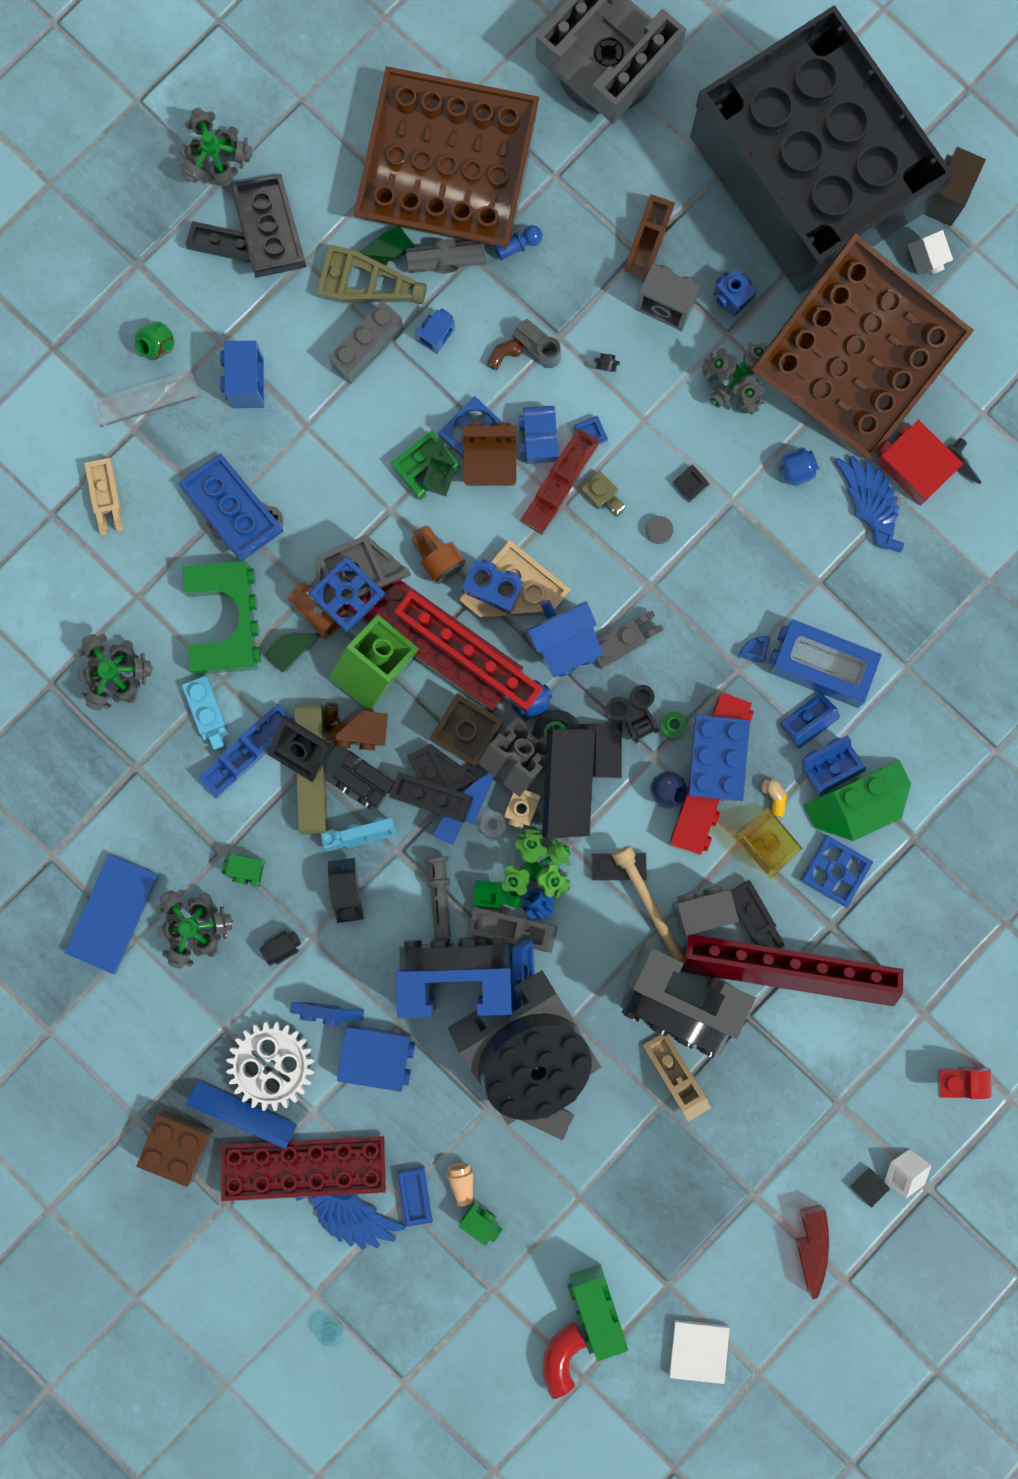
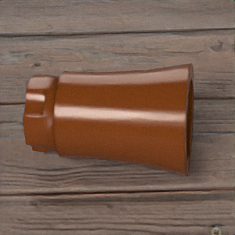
M305 581L299 583L292 590L288 601L294 606L295 610L307 619L323 639L329 638L339 629L340 625L327 612L317 617L313 612L315 600L308 594L314 587H311ZM341 607L336 614L340 617H347L348 611Z

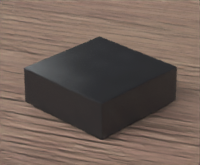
M693 464L672 483L689 503L710 485Z
M870 1167L850 1186L871 1208L890 1190Z

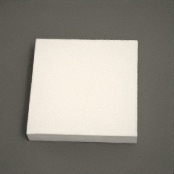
M674 1320L669 1377L724 1384L729 1326Z

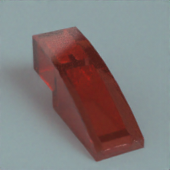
M821 1204L800 1209L805 1236L795 1238L807 1293L812 1299L818 1298L829 1255L827 1214Z

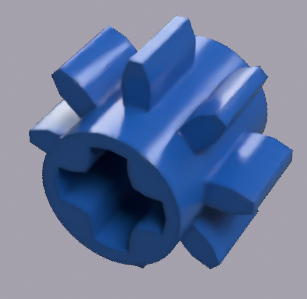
M531 888L524 894V904L521 905V908L532 921L536 917L543 920L553 913V904L556 900L553 896H545L542 889Z

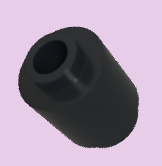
M285 929L264 941V945L259 949L268 965L272 966L275 963L278 965L299 953L298 946L302 943L294 930L289 932L288 929Z

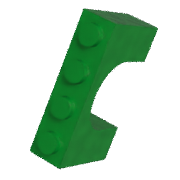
M246 561L182 566L184 593L188 597L224 595L234 600L239 610L238 626L229 638L218 643L188 645L189 671L194 675L258 670L257 663L261 662L260 647H256L255 636H259L258 620L254 621L253 610H257L256 594H252L251 584L256 582L254 568H250Z

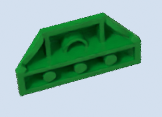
M897 760L804 804V807L815 829L855 841L902 819L911 782L901 761Z

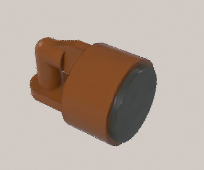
M423 526L414 532L412 542L424 559L420 565L433 583L440 584L448 580L465 566L466 560L453 542L442 546L429 526Z

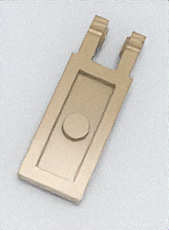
M106 458L84 463L93 513L96 515L101 535L108 533V525L104 514L113 513L114 526L117 532L123 531L124 525L120 512L122 508L113 460Z

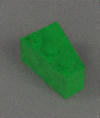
M601 1264L570 1274L571 1283L567 1284L572 1301L577 1300L580 1309L576 1311L580 1327L585 1326L588 1337L584 1339L589 1354L594 1353L596 1360L600 1361L627 1352V1343Z

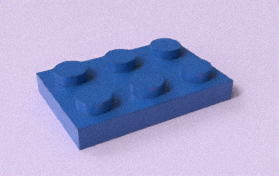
M695 716L688 796L743 801L750 720Z

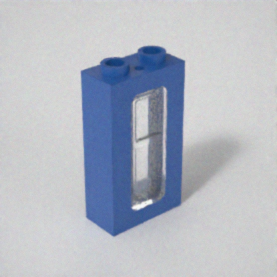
M794 619L787 626L783 625L777 637V640L781 641L778 650L773 649L768 661L772 665L770 674L856 708L865 703L882 654Z

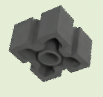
M516 717L506 727L503 734L500 733L489 744L478 764L494 777L500 774L506 779L503 784L520 797L531 786L533 781L545 771L547 740L544 737L538 740L532 735L534 729L519 717Z

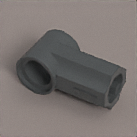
M528 319L522 321L516 327L515 332L512 334L513 339L517 340L519 344L538 358L539 363L543 367L554 368L561 361V346L556 338L546 335ZM546 349H553L556 352L552 356L543 354Z

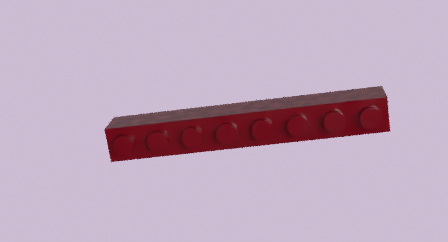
M693 934L688 935L683 947V966L681 972L893 1007L903 995L904 969Z

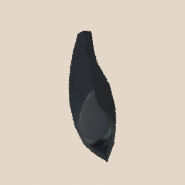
M958 438L953 446H947L964 463L958 470L974 482L982 483L968 460L961 453L967 442L962 438Z

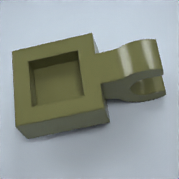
M601 471L581 488V492L598 509L606 505L616 517L625 511L624 508L626 506L614 496L618 492V488Z

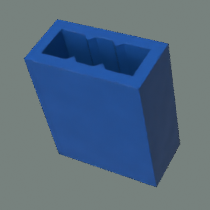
M347 1025L337 1082L402 1092L403 1085L408 1086L411 1069H406L408 1058L413 1059L415 1042H411L412 1035Z

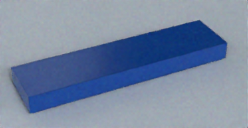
M198 1081L186 1104L284 1149L289 1144L297 1127V1124L266 1110L262 1111L257 1106L252 1108V1104L246 1101L242 1102L241 1099L201 1081Z

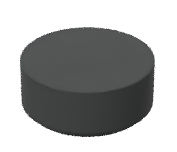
M662 516L653 518L647 526V536L653 543H666L673 534L671 521Z

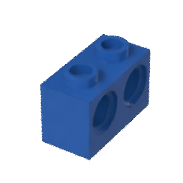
M482 559L481 562L474 560L461 588L462 593L510 615L524 585V582L520 580L521 576L509 570H506L505 573L496 569L497 565L488 560ZM481 573L486 574L489 577V581L485 585H478L474 581L475 576ZM502 585H510L514 591L510 596L504 597L499 594L498 589Z

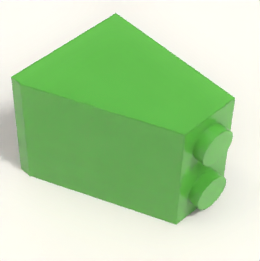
M377 615L345 648L329 678L368 711H371L387 693L419 648Z

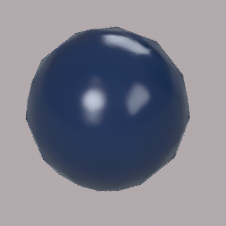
M665 771L653 778L650 785V795L653 801L664 808H673L680 805L687 794V786L684 779L675 772Z

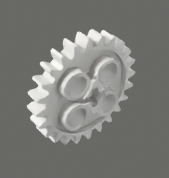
M268 1021L264 1022L263 1030H261L258 1024L253 1025L254 1034L246 1029L243 1031L246 1039L238 1037L235 1040L240 1047L230 1048L235 1057L227 1059L226 1062L233 1064V1067L228 1069L226 1073L234 1074L235 1078L229 1084H238L239 1087L234 1093L238 1094L243 1091L245 1095L242 1102L247 1101L249 1098L253 1099L252 1108L259 1102L262 1103V1111H265L269 1104L276 1111L279 1102H281L284 1108H287L289 1106L288 1099L290 1098L296 1103L299 1100L296 1092L304 1095L307 1091L302 1085H310L312 1083V1080L306 1076L315 1073L314 1069L308 1067L309 1064L315 1062V1058L307 1057V1054L313 1048H304L303 1045L308 1039L298 1040L299 1030L293 1034L289 1033L290 1024L286 1025L283 1030L280 1029L279 1021L274 1024L273 1028L270 1027ZM266 1039L275 1043V1051L272 1054L266 1053L263 1050L262 1044ZM252 1050H256L264 1060L254 1056ZM285 1057H293L296 1060L297 1067L295 1070H288L284 1067ZM274 1060L276 1062L274 1065L275 1069L287 1075L290 1081L284 1080L282 1075L274 1069L270 1072L267 1071L268 1064L266 1062ZM253 1061L258 1065L259 1069L256 1075H250L246 1071L247 1062ZM270 1078L276 1079L280 1084L279 1091H270L267 1088V1080Z

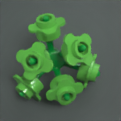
M533 828L523 830V834H517L520 840L516 841L515 848L519 850V856L525 861V864L514 868L512 865L505 867V880L502 882V888L505 891L511 890L517 892L518 895H524L527 892L526 886L528 883L536 879L538 887L544 890L545 896L552 897L555 894V898L558 899L560 894L565 895L570 889V880L567 879V872H564V874L558 872V866L563 863L566 866L571 865L568 859L571 855L569 847L564 842L558 843L555 838L551 839V846L548 848L543 847L541 843L545 838L539 835V830H534ZM547 852H548V854H549L548 857H546L545 859H543V860L540 861V862H537V861L540 859V857L546 856V854H547ZM551 861H553V862L555 863V864H550V865L548 866V868H545V869H542V868H541V867L545 866L546 864H548V863L551 862Z

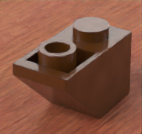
M370 711L352 712L326 735L325 741L335 742L334 747L351 748V744L359 745V750L375 751V746H385L388 714Z

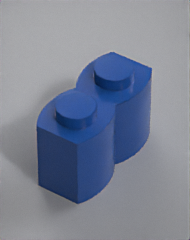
M555 406L523 408V415L518 416L519 432L524 431L525 441H520L521 457H526L527 464L558 462Z

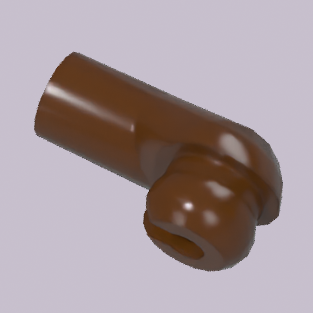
M510 339L496 345L486 365L497 371L504 357L508 355L519 357L522 354V345L518 344L519 342L515 339Z

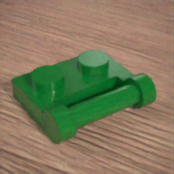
M432 430L391 462L392 467L420 501L427 496L426 493L428 491L422 489L423 483L419 485L415 479L428 469L438 439ZM446 448V450H447L449 456L452 457V459H453V461H454V463H455V464H454V469H455V472H454V473H456L457 471H459V470L461 469V466H460V464L457 462V460L453 457V455H452V454L448 451V449Z

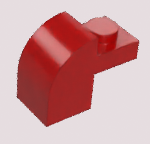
M959 1067V1069H937L938 1097L988 1099L992 1097L990 1068Z

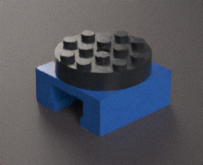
M477 937L461 938L459 943H450V938L434 939L430 944H422V940H405L404 946L399 947L400 969L396 972L397 1018L432 1017L433 1010L436 1009V997L430 998V983L482 981V996H478L477 1016L512 1015L509 943H504L503 937L487 938V942L477 943Z

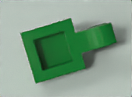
M476 880L473 907L497 910L500 909V904L519 907L520 895L517 892L505 891L502 889V883Z

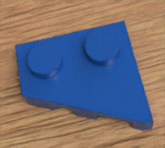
M291 1002L290 1013L299 1014L300 1020L316 1021V1018L323 1019L322 1024L339 1026V1021H362L364 1016L363 1009H343L340 1006L312 1002Z

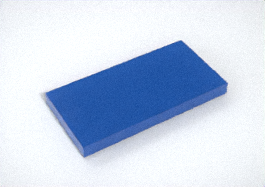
M221 453L178 483L183 492L240 562L284 532L281 525Z
M108 854L65 954L111 974H116L159 875L112 854Z

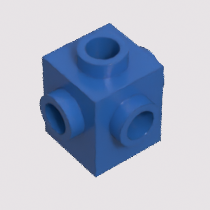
M737 268L730 274L725 272L715 282L717 284L714 291L715 301L721 308H726L734 317L754 300L757 290L752 286L751 279L745 273H740Z

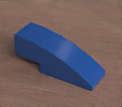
M490 773L477 780L463 792L474 798L465 820L470 824L474 825L494 776ZM443 817L433 837L454 845L463 823Z

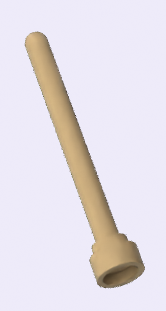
M631 845L617 850L612 854L616 865H620L621 869L625 868L671 957L682 962L683 955L634 864L636 862L634 859L636 855Z

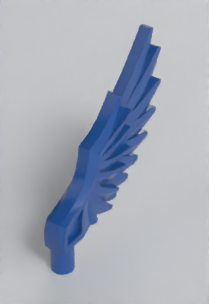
M854 456L849 458L851 467L845 461L837 458L835 463L850 486L847 492L854 503L855 516L868 524L873 534L874 545L881 549H890L901 553L904 543L892 539L895 527L894 522L899 515L898 510L900 508L895 506L898 500L897 496L893 497L895 488L892 487L888 491L889 478L885 477L883 480L881 468H878L875 473L870 461H866L864 470Z
M357 1195L310 1197L315 1210L318 1211L319 1222H322V1228L326 1229L328 1226L331 1236H334L336 1232L339 1242L343 1241L344 1236L350 1247L354 1245L355 1240L362 1250L366 1248L365 1242L375 1248H379L380 1244L375 1237L394 1242L396 1236L388 1231L406 1229L405 1224L375 1213L377 1207L363 1202ZM307 1197L295 1198V1199H296V1201H299V1200H302V1199L307 1198Z

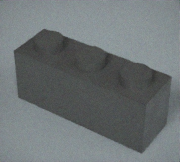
M382 300L328 357L331 367L351 384L403 329L402 318Z

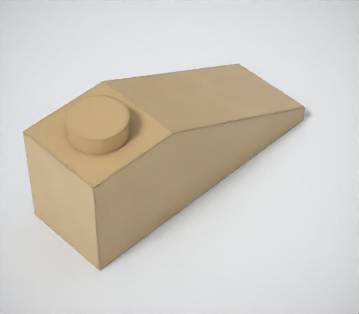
M660 1034L643 1044L644 1049L688 1122L711 1109L706 1096L668 1035L665 1037Z

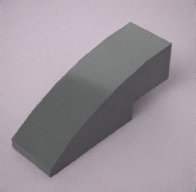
M474 907L468 933L486 938L503 937L504 942L514 945L522 939H532L533 949L552 953L558 926Z

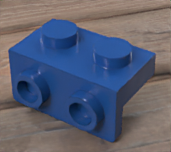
M848 735L832 740L819 751H811L802 760L803 773L819 796L866 771V766L852 748L851 739Z

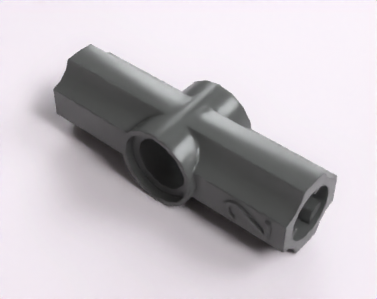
M444 239L435 242L433 246L406 249L409 273L436 270L438 273H452L457 271L459 267L486 264L484 243L476 241L456 243L454 240Z

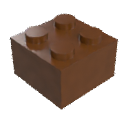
M163 1110L156 1116L136 1167L188 1187L195 1178L213 1130Z

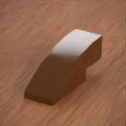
M650 194L624 271L643 278L647 277L658 255L675 207V202Z

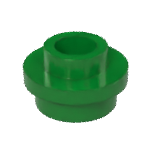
M669 712L661 720V730L667 737L678 738L685 733L687 720L679 712ZM671 720L678 721V729L670 727L669 723Z

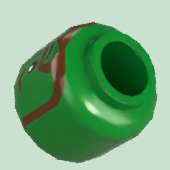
M154 321L138 329L136 332V350L141 356L149 360H157L170 353L174 348L173 333L162 322Z

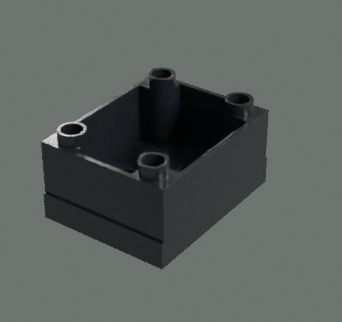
M835 5L699 91L696 103L697 111L690 138L798 294L815 285L840 250L847 244L853 233L859 235L872 247L927 212L939 192L947 186L954 175Z

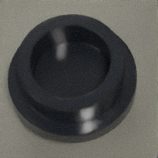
M600 353V358H594L597 370L616 372L617 366H620V361L615 360L616 355Z

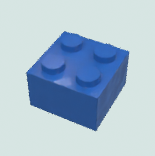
M224 341V350H220L221 367H224V376L220 377V389L222 393H225V399L229 400L233 409L264 408V356L257 341Z

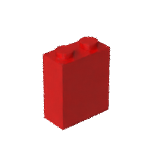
M918 419L912 426L907 423L897 433L900 438L894 444L889 440L878 451L881 457L876 463L921 506L964 463Z

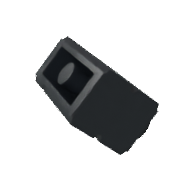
M351 751L332 777L337 780L335 784L337 788L346 794L353 791L359 796L357 801L369 810L372 806L377 809L381 806L395 782Z

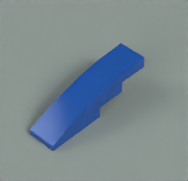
M279 703L246 730L237 742L221 754L218 760L198 777V781L215 799L268 752L284 716L295 722Z

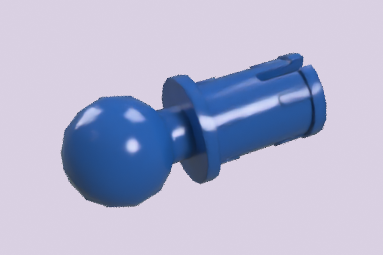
M535 225L526 227L521 236L518 232H515L514 236L510 239L508 248L494 245L499 259L502 261L519 251L525 252V245H538L541 243L543 233Z

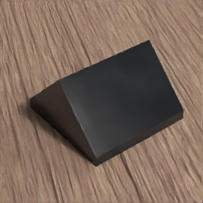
M284 716L267 755L313 782L335 747Z

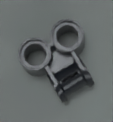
M647 685L636 686L629 695V702L623 697H615L607 704L605 710L606 717L614 723L624 721L626 729L635 744L639 743V739L651 733H659L658 726L648 711L655 698L651 687ZM639 691L645 692L649 698L648 703L644 705L638 704L635 701V693ZM615 703L622 704L625 708V714L620 717L613 715L611 706ZM644 725H647L646 727H644V728H642V729H640V730H637L638 728H640V727H642V726H644Z

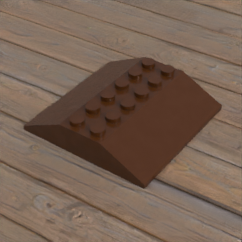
M386 66L353 216L508 248L527 170L539 96Z
M853 233L847 244L833 259L751 369L865 457L872 460L973 333L974 329L859 235Z

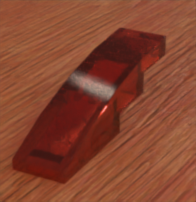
M578 428L551 468L549 475L537 491L535 498L520 522L543 535L601 441Z

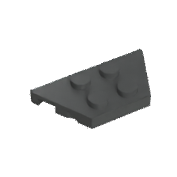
M367 535L316 556L315 586L346 555L380 588L411 576L409 569L401 565L392 555L378 546ZM349 571L336 574L343 583H350L358 575L355 572ZM329 583L326 584L324 589V601L328 605L336 597V590ZM367 583L357 591L358 597L360 598L371 593L370 586ZM350 589L342 591L343 598L349 599L352 596ZM315 601L313 608L315 616L326 613Z

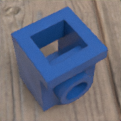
M442 308L440 310L437 309L433 315L429 314L422 323L421 328L423 329L421 330L417 327L415 330L416 340L438 354L455 330L453 316Z

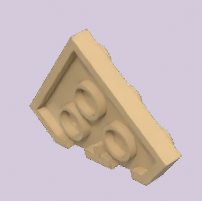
M509 540L492 560V563L497 565L496 569L505 573L506 570L518 574L521 576L520 580L524 582L511 614L502 612L466 594L461 597L459 602L479 618L543 613L541 607L543 601L550 600L554 610H556L571 592V589ZM482 573L475 583L485 585L488 583L489 577ZM502 585L498 589L499 594L504 597L510 596L514 591L510 585Z

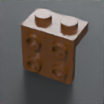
M472 422L468 426H463L464 484L466 486L515 485L517 480L516 426H511V423L498 422L495 423V426H484V423Z

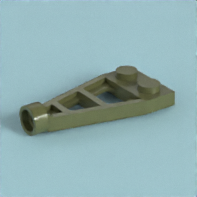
M329 245L316 294L318 298L341 303L381 302L383 300L384 302H412L423 305L427 284L416 282V280L355 250ZM359 267L371 274L370 284L367 288L351 289L347 286L352 268ZM385 276L395 280V291L391 293L376 291L378 277ZM411 287L413 288L412 294L409 293Z

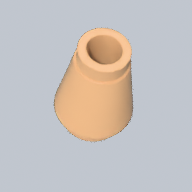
M469 1163L451 1165L448 1167L449 1173L447 1178L457 1205L468 1206L473 1203V1169H470Z

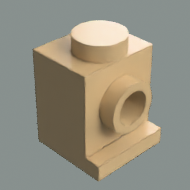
M526 790L519 797L513 792L504 818L509 819L507 824L519 829H523L524 825L529 827L541 796ZM524 804L527 807V811L524 814H519L516 810L517 805Z

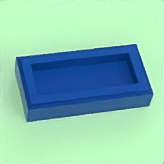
M425 1166L398 1170L405 1226L432 1223L433 1218Z

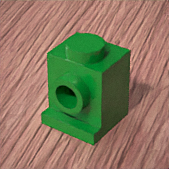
M230 854L229 859L225 858L222 874L232 876V882L248 885V880H252L251 886L260 887L265 860Z
M476 1199L459 1221V1228L484 1246L490 1240L495 1242L503 1229L495 1221L497 1217L486 1208H483V1210L479 1209V1202Z

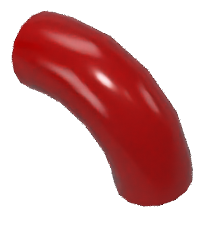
M574 1321L567 1324L552 1337L544 1352L542 1374L547 1391L552 1399L566 1395L575 1387L569 1370L570 1361L577 1352L587 1347Z

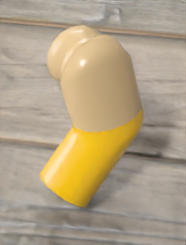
M775 779L771 781L764 780L761 790L763 793L769 794L773 799L770 815L784 817L787 793L779 781Z

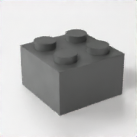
M652 264L639 291L635 310L682 331L696 303L701 286L688 276L681 277L674 274L667 266Z
M714 886L703 889L704 895L696 896V893L692 892L677 896L678 901L673 902L672 905L680 934L687 936L739 922L731 890L723 889L722 886Z

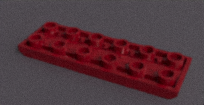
M384 1136L290 1141L286 1149L270 1142L221 1145V1201L386 1193Z

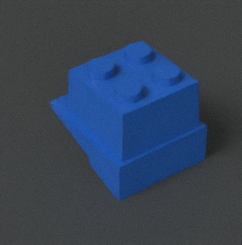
M550 600L543 601L541 607L547 620L533 627H527L523 632V635L537 651L542 662L554 678L566 676L574 668L580 665L591 664L596 661L597 657L603 655L593 628L597 624L587 601H582L577 606L556 615Z

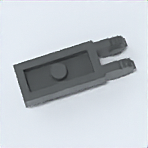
M653 611L644 614L635 621L634 619L598 640L603 655L596 659L600 669L605 668L646 644L648 639L664 630L661 625H656L644 635L640 631L638 626L652 620L655 616Z

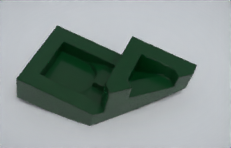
M396 226L375 239L359 253L373 260L380 261L381 264L387 266L388 261H394L406 254V249L413 248L414 244L402 228Z
M439 437L421 488L446 497L455 472V463L444 447L443 440Z
M319 633L283 634L264 654L283 673L291 667L302 653L307 652L321 635Z

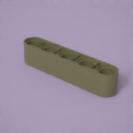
M323 704L295 705V722L325 740ZM326 762L313 782L297 773L298 827L300 835L322 834L328 831Z

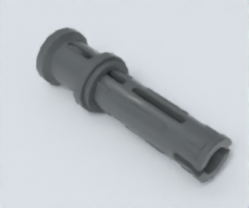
M448 856L424 858L428 868L426 885H428V888H431L434 939L451 937L447 886L450 883L446 870Z

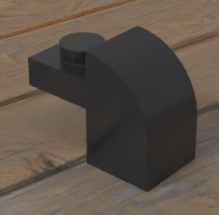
M355 858L329 861V889L337 923L363 920L364 912L359 893V876Z

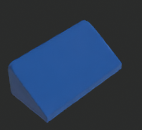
M819 693L779 724L795 746L800 749L839 720L840 715L838 709L825 695Z

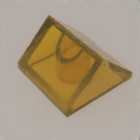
M766 808L741 828L735 836L770 879L802 849L769 808Z

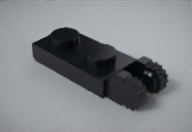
M747 880L731 889L736 912L752 940H755L757 945L768 947L761 935L769 931L774 944L779 949L784 947V942L775 928L777 926L751 881Z

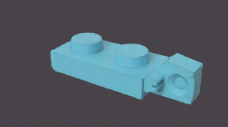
M206 675L183 684L184 693L203 740L210 739L212 747L216 751L225 748L226 745L222 733L227 732L225 728L227 725L208 676Z
M379 817L370 824H353L343 831L329 830L326 833H322L321 838L323 847L327 852L342 847L348 849L397 836L398 832L393 818Z

